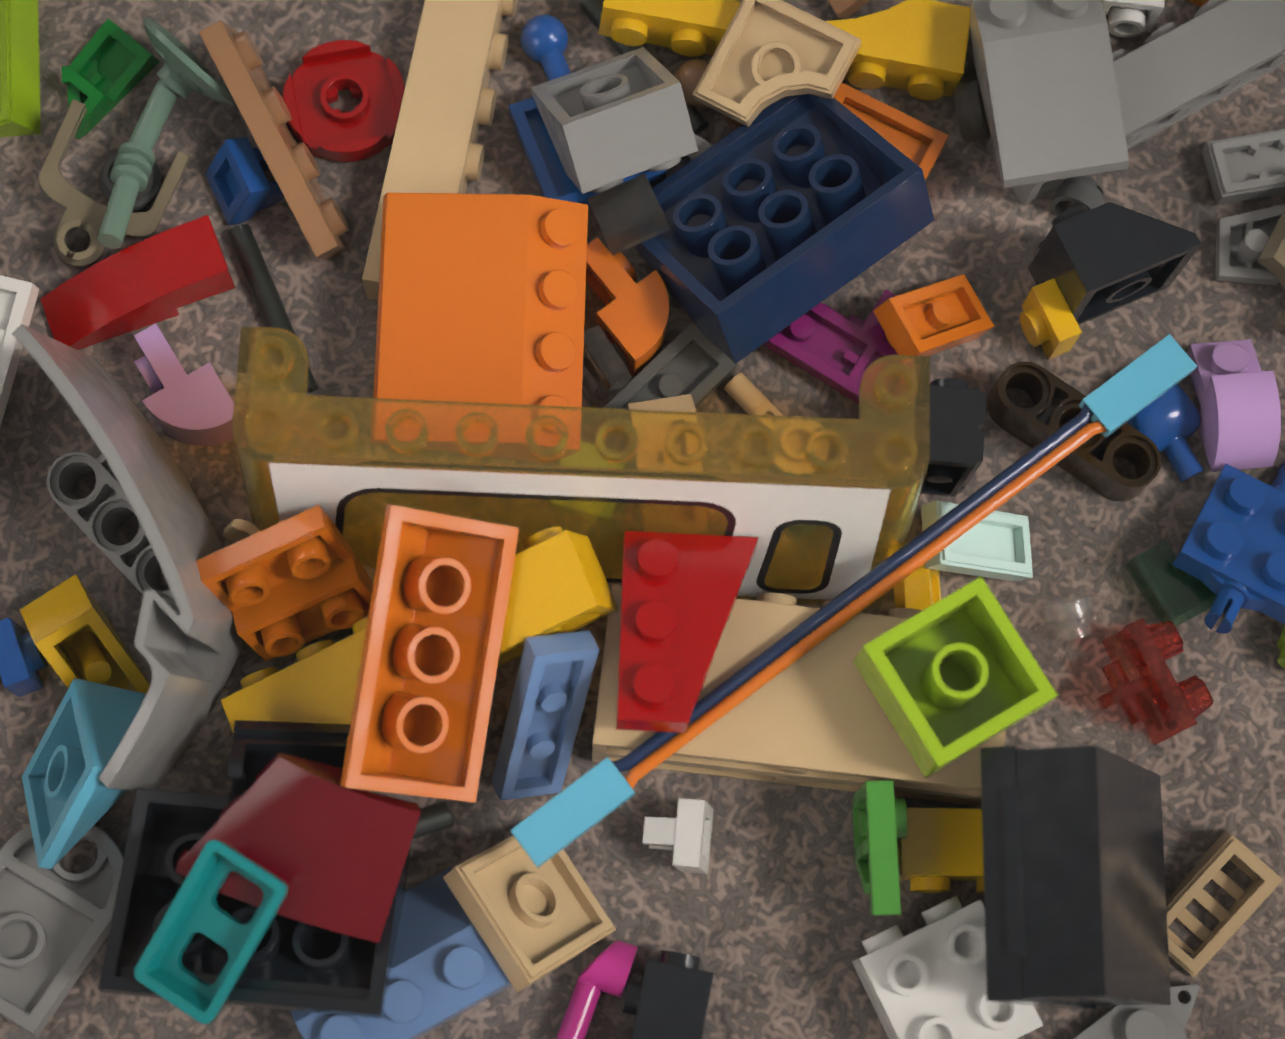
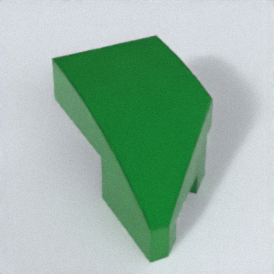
M107 18L70 66H61L62 83L67 85L68 109L72 100L75 99L85 104L88 110L75 135V138L78 140L88 134L160 62L158 58L109 18Z

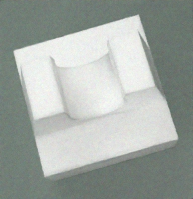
M678 798L677 818L645 817L642 843L649 845L650 849L673 851L672 865L681 872L708 874L714 809L705 800Z

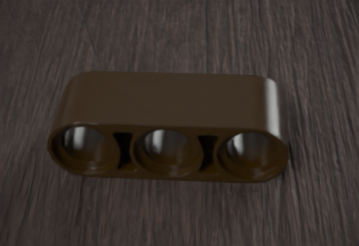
M1017 362L1009 365L1001 373L987 399L988 412L992 420L1000 428L1033 449L1057 431L1060 423L1069 422L1077 416L1081 410L1078 405L1086 396L1042 366L1032 362ZM1019 388L1030 395L1033 407L1020 408L1014 405L1009 400L1006 389ZM1125 423L1106 438L1102 433L1094 435L1056 465L1103 497L1112 501L1126 502L1136 498L1158 475L1161 467V454L1151 439L1128 423ZM1123 457L1129 460L1137 470V479H1127L1118 474L1113 466V458Z

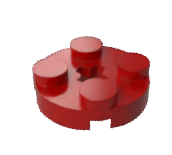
M355 40L326 42L306 53L302 57L303 64L295 70L292 78L291 74H289L283 90V100L292 117V120L288 121L294 136L307 146L313 156L337 162L364 160L380 153L385 147L392 145L405 90L402 75L396 64L388 57L386 61L380 54L372 52L370 45ZM342 90H350L353 98H362L361 103L354 106V110L350 112L332 109L329 103L338 101V92Z

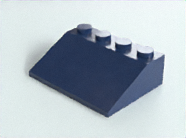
M813 94L786 96L774 102L760 112L749 127L745 125L740 126L613 215L619 228L653 271L657 270L665 286L699 329L735 364L934 221L923 170L834 97L831 100Z

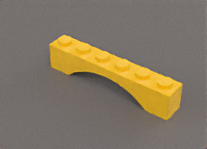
M604 0L598 35L609 36L614 41L627 46H640L647 43L668 47L675 53L687 57H699L704 54L713 56L741 2L737 0ZM905 0L887 10L859 18L825 21L861 39V47L843 80L849 81L855 87L867 90L879 89L881 87L908 90L912 97L920 100H937L943 96L951 97L964 74L971 7L934 0Z

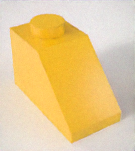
M76 574L20 609L34 644L67 688H69L73 679L77 678L147 694L151 684L105 613Z

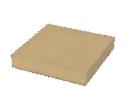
M511 836L457 865L443 877L517 993L591 948L616 930L564 849L537 868L515 837Z

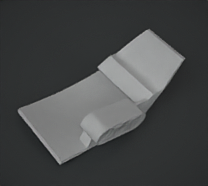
M21 324L12 335L52 380L102 453L98 458H95L88 453L74 451L65 453L57 458L48 471L46 479L48 492L62 510L138 591L143 594L134 646L151 666V686L138 713L114 755L99 776V779L107 788L136 791L138 788L154 790L170 772L202 728L218 701L245 642L237 634L232 612L202 583L196 560L223 549L185 475L150 423L113 376L96 358ZM94 471L96 476L95 488L90 495L78 500L75 491L77 481L85 473ZM136 515L139 522L137 535L129 543L120 545L117 537L119 525L127 517ZM161 570L169 585L170 590L163 591L160 586L159 577Z

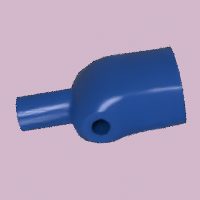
M1176 384L1126 422L1151 439L1156 444L1159 452L1164 451L1181 483L1204 471L1186 440L1198 430L1201 417L1196 406L1179 384Z

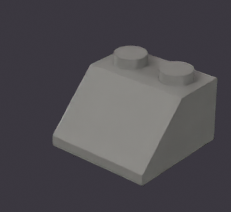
M644 47L530 88L565 173L582 194L589 191L602 193L613 190L623 183L624 178L645 170L655 172L672 168L680 162L681 157L698 151L680 81Z

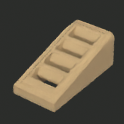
M1226 830L1166 901L1168 954L1193 977L1200 972L1283 881L1279 875ZM1228 860L1253 880L1245 891L1221 870ZM1211 879L1236 900L1229 910H1226L1203 889ZM1193 899L1198 901L1219 920V923L1212 931L1185 908ZM1175 918L1203 941L1195 952L1168 928ZM1183 949L1191 953L1192 956L1188 955Z

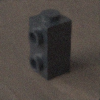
M662 950L659 962L646 960L643 975L630 972L622 1013L635 1015L631 1039H702L714 973L699 970L700 957Z

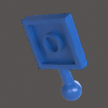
M545 14L529 19L523 26L520 35V43L524 53L531 60L542 64L548 81L570 74L571 71L564 57V52L568 45V33L563 23L556 17ZM533 97L509 105L510 119L542 197L587 204L588 208L659 184L666 179V170L655 172L645 170L624 178L623 183L613 190L602 193L589 191L582 194L565 173Z

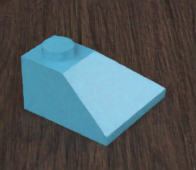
M77 678L73 679L22 775L38 867L52 869L128 791L107 788L101 782L99 776L114 755L138 713L146 694Z

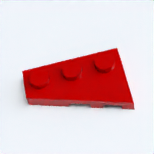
M624 531L616 730L686 732L726 623L729 621L746 571L749 569L756 551L759 537Z

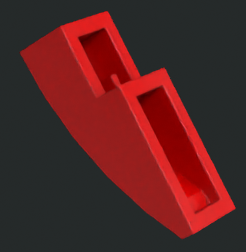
M206 215L163 231L109 256L65 281L40 300L53 339L80 350L178 316L177 308L235 289V285L209 216Z

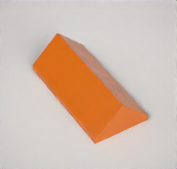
M386 505L341 786L476 803L519 528L401 506Z

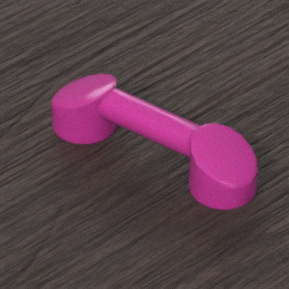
M616 940L586 966L576 980L556 1039H585L601 991L621 998L638 946Z

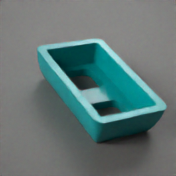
M218 840L208 841L134 969L136 980L199 1023L209 1024L220 1013L287 896L288 885L282 879L225 842ZM232 871L241 874L259 886L263 891V900L252 920L247 924L221 909L216 902L219 890ZM197 932L204 934L228 952V961L214 984L206 983L182 965V955Z

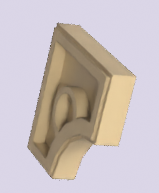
M743 0L692 95L694 100L747 127L751 125L765 107L786 96L813 94L832 100L861 47V39L782 0Z

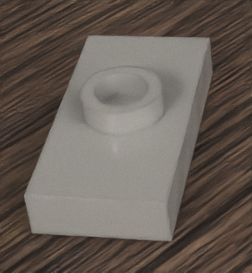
M1285 129L1208 141L1202 148L1201 152L1216 205L1285 194Z

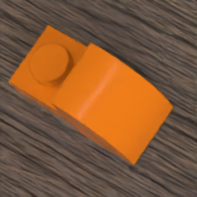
M597 237L587 244L586 282L605 304V307L596 313V333L634 378L660 353L665 342L669 317L668 292L657 270H654L636 284L634 281L637 280V274L629 260L617 249L610 253Z

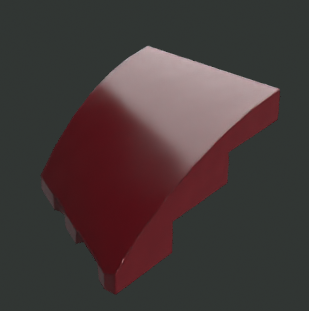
M278 753L256 776L255 783L243 795L237 796L220 813L219 820L191 850L186 849L179 856L176 873L187 878L208 841L218 840L225 842L282 879L288 885L287 896L276 914L344 935L379 943L421 811L418 803L362 789L341 786L343 768ZM235 871L229 873L219 890L222 894L256 907L260 906L264 896L259 886Z

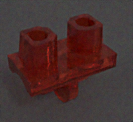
M1142 618L1126 625L1121 631L1102 641L1112 662L1101 669L1112 690L1101 695L1096 700L1102 711L1120 704L1130 726L1142 721L1154 745L1197 724L1195 718L1213 705L1214 700L1202 679L1194 675L1176 683L1166 663L1167 660L1184 652L1183 640L1172 621L1147 625Z

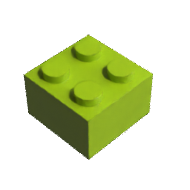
M982 576L863 645L853 660V663L925 778L1039 711L1058 696Z

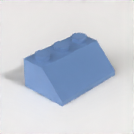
M452 867L405 891L382 1017L372 1018L291 1010L303 1039H417L512 986L443 877L452 870Z

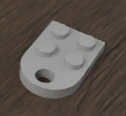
M31 825L16 833L0 850V1016L35 1038H38L109 935L124 859L111 837L95 825L79 840L91 842L98 850L96 862L89 870L83 873L73 874L63 870L61 860L52 869L38 867Z

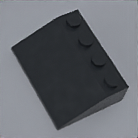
M137 789L98 986L100 992L162 998L136 980L134 969L186 877L176 873L179 856L186 849L190 851L219 820L220 813L228 806V796ZM411 845L379 943L344 935L276 914L225 1004L381 1018L403 908ZM218 892L216 902L221 909L246 924L252 920L258 909L256 906ZM200 932L193 936L182 955V965L184 968L208 984H214L228 961L227 950Z

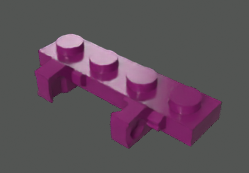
M885 290L873 310L888 298L896 295ZM822 302L763 344L888 423L892 421L925 368L918 361L903 365L897 352L889 344L885 331L873 310L864 322L854 315H851L848 319Z

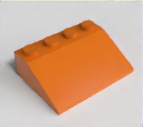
M387 192L383 196L371 444L542 465H553L580 452L588 229L587 204L525 194Z

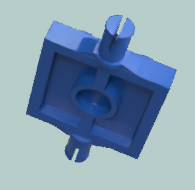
M1285 462L1279 466L1272 485L1266 484L1226 463L1215 480L1172 566L1201 580L1217 595L1209 613L1206 614L1204 619L1207 627L1212 629L1222 612H1224L1215 631L1217 633L1225 634L1232 630L1240 608L1262 612L1285 625Z

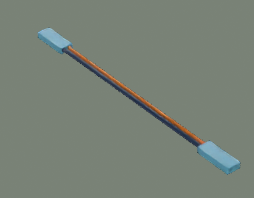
M1170 334L1082 399L1078 405L1081 410L1077 416L698 700L685 733L656 732L622 759L611 761L609 757L605 758L510 830L512 835L537 868L541 867L635 795L633 788L638 780L1091 437L1100 433L1105 438L1191 374L1197 365ZM629 770L625 778L620 773Z

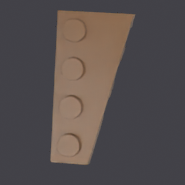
M221 20L199 31L315 257L327 261L349 250L342 235L349 231L347 221L332 197L325 200L315 179L321 175L318 165L307 146L303 142L298 143L288 123V121L292 120L291 114L280 93L274 86L271 87L261 66L263 64L262 58L245 30L239 33Z

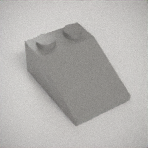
M971 0L969 45L1003 188L1128 169L1129 156L1108 23L1101 0Z

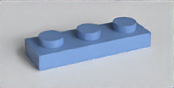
M590 630L526 637L492 778V784L500 801L560 793L562 791L599 652V647Z

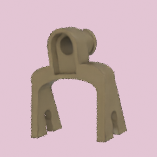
M73 99L39 173L38 180L44 192L56 203L66 208L54 233V248L58 256L69 265L86 267L97 262L106 249L105 246L98 242L97 236L107 206L75 189L67 182L60 171L61 163L88 111L85 104ZM178 150L152 208L143 213L131 214L125 236L143 238L151 236L156 232L190 162V155ZM78 229L87 231L90 235L89 247L82 252L71 251L67 245L69 234Z

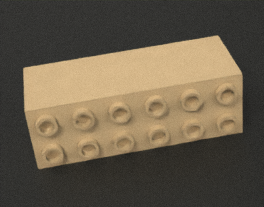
M612 584L611 592L619 610L609 614L607 619L593 737L592 762L598 763L607 757L611 761L622 759L656 733L655 731L616 730L621 585ZM760 593L757 595V601L737 599L729 621L726 623L698 700L821 608L797 606L796 597L781 593ZM830 601L823 602V606H825ZM894 608L889 610L888 616L860 612L654 769L856 792L866 781L893 780L894 797L980 806L982 804L980 748L1005 747L1006 730L931 776L924 777L853 663L854 658L863 645L922 611L911 608Z

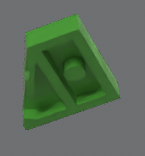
M893 780L866 781L852 796L855 867L857 873L860 874L864 893L870 894V911L872 916L900 915L897 843L898 839H906L907 837L906 802L904 798H894Z

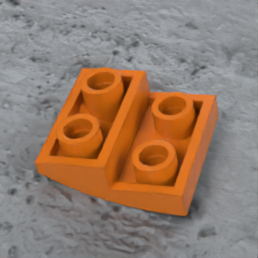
M320 505L196 560L202 583L232 612L237 634L265 661L293 654L301 649L304 644L332 631L350 628L369 614L373 582L348 542Z

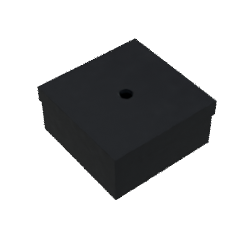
M1096 745L1024 750L1016 746L980 748L987 1001L1060 1009H1096V1005H1171L1160 775Z

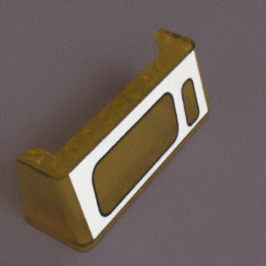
M241 326L232 432L252 524L262 531L320 505L348 542L359 561L376 569L386 505H395L519 528L515 555L526 550L524 541L527 538L548 528L562 527L563 531L569 530L588 536L610 590L612 584L622 585L624 531L759 537L756 551L749 569L746 571L737 599L757 601V595L760 593H781L796 597L797 604L823 605V602L834 599L907 544L929 464L930 357L889 355L874 361L866 369L860 383L859 419L307 395L309 357L304 344L295 334L285 329ZM892 589L869 606H873L882 602L890 594Z

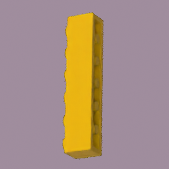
M552 527L540 531L524 541L526 550L516 554L514 559L497 668L522 656L526 637L570 633L619 610L588 536L569 530L563 531L562 527ZM368 617L352 625L353 635L335 644L333 640H324L299 650L295 654L298 662L280 671L277 667H270L244 677L240 681L243 689L221 699L233 734L235 720L351 724Z

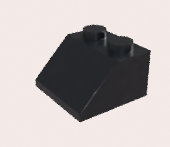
M1112 202L1105 203L1089 211L1086 205H1078L1061 213L1052 221V228L1046 239L1039 244V251L1030 265L1029 271L1036 285L1053 278L1055 279L1078 325L1169 287L1199 248L1201 242L1196 233Z

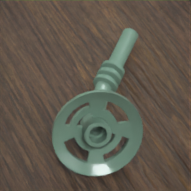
M149 16L142 22L149 40L165 65L157 72L161 79L156 83L129 141L119 146L114 167L110 174V179L114 186L97 240L101 245L112 249L122 246L138 192L146 189L149 181L148 178L151 175L156 159L152 150L177 98L181 96L186 99L194 90L217 102L237 107L227 86L217 81L190 49Z

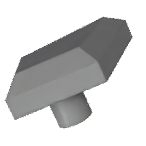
M1285 204L1218 220L1216 223V281L1275 286L1279 283V279L1257 260L1285 210Z

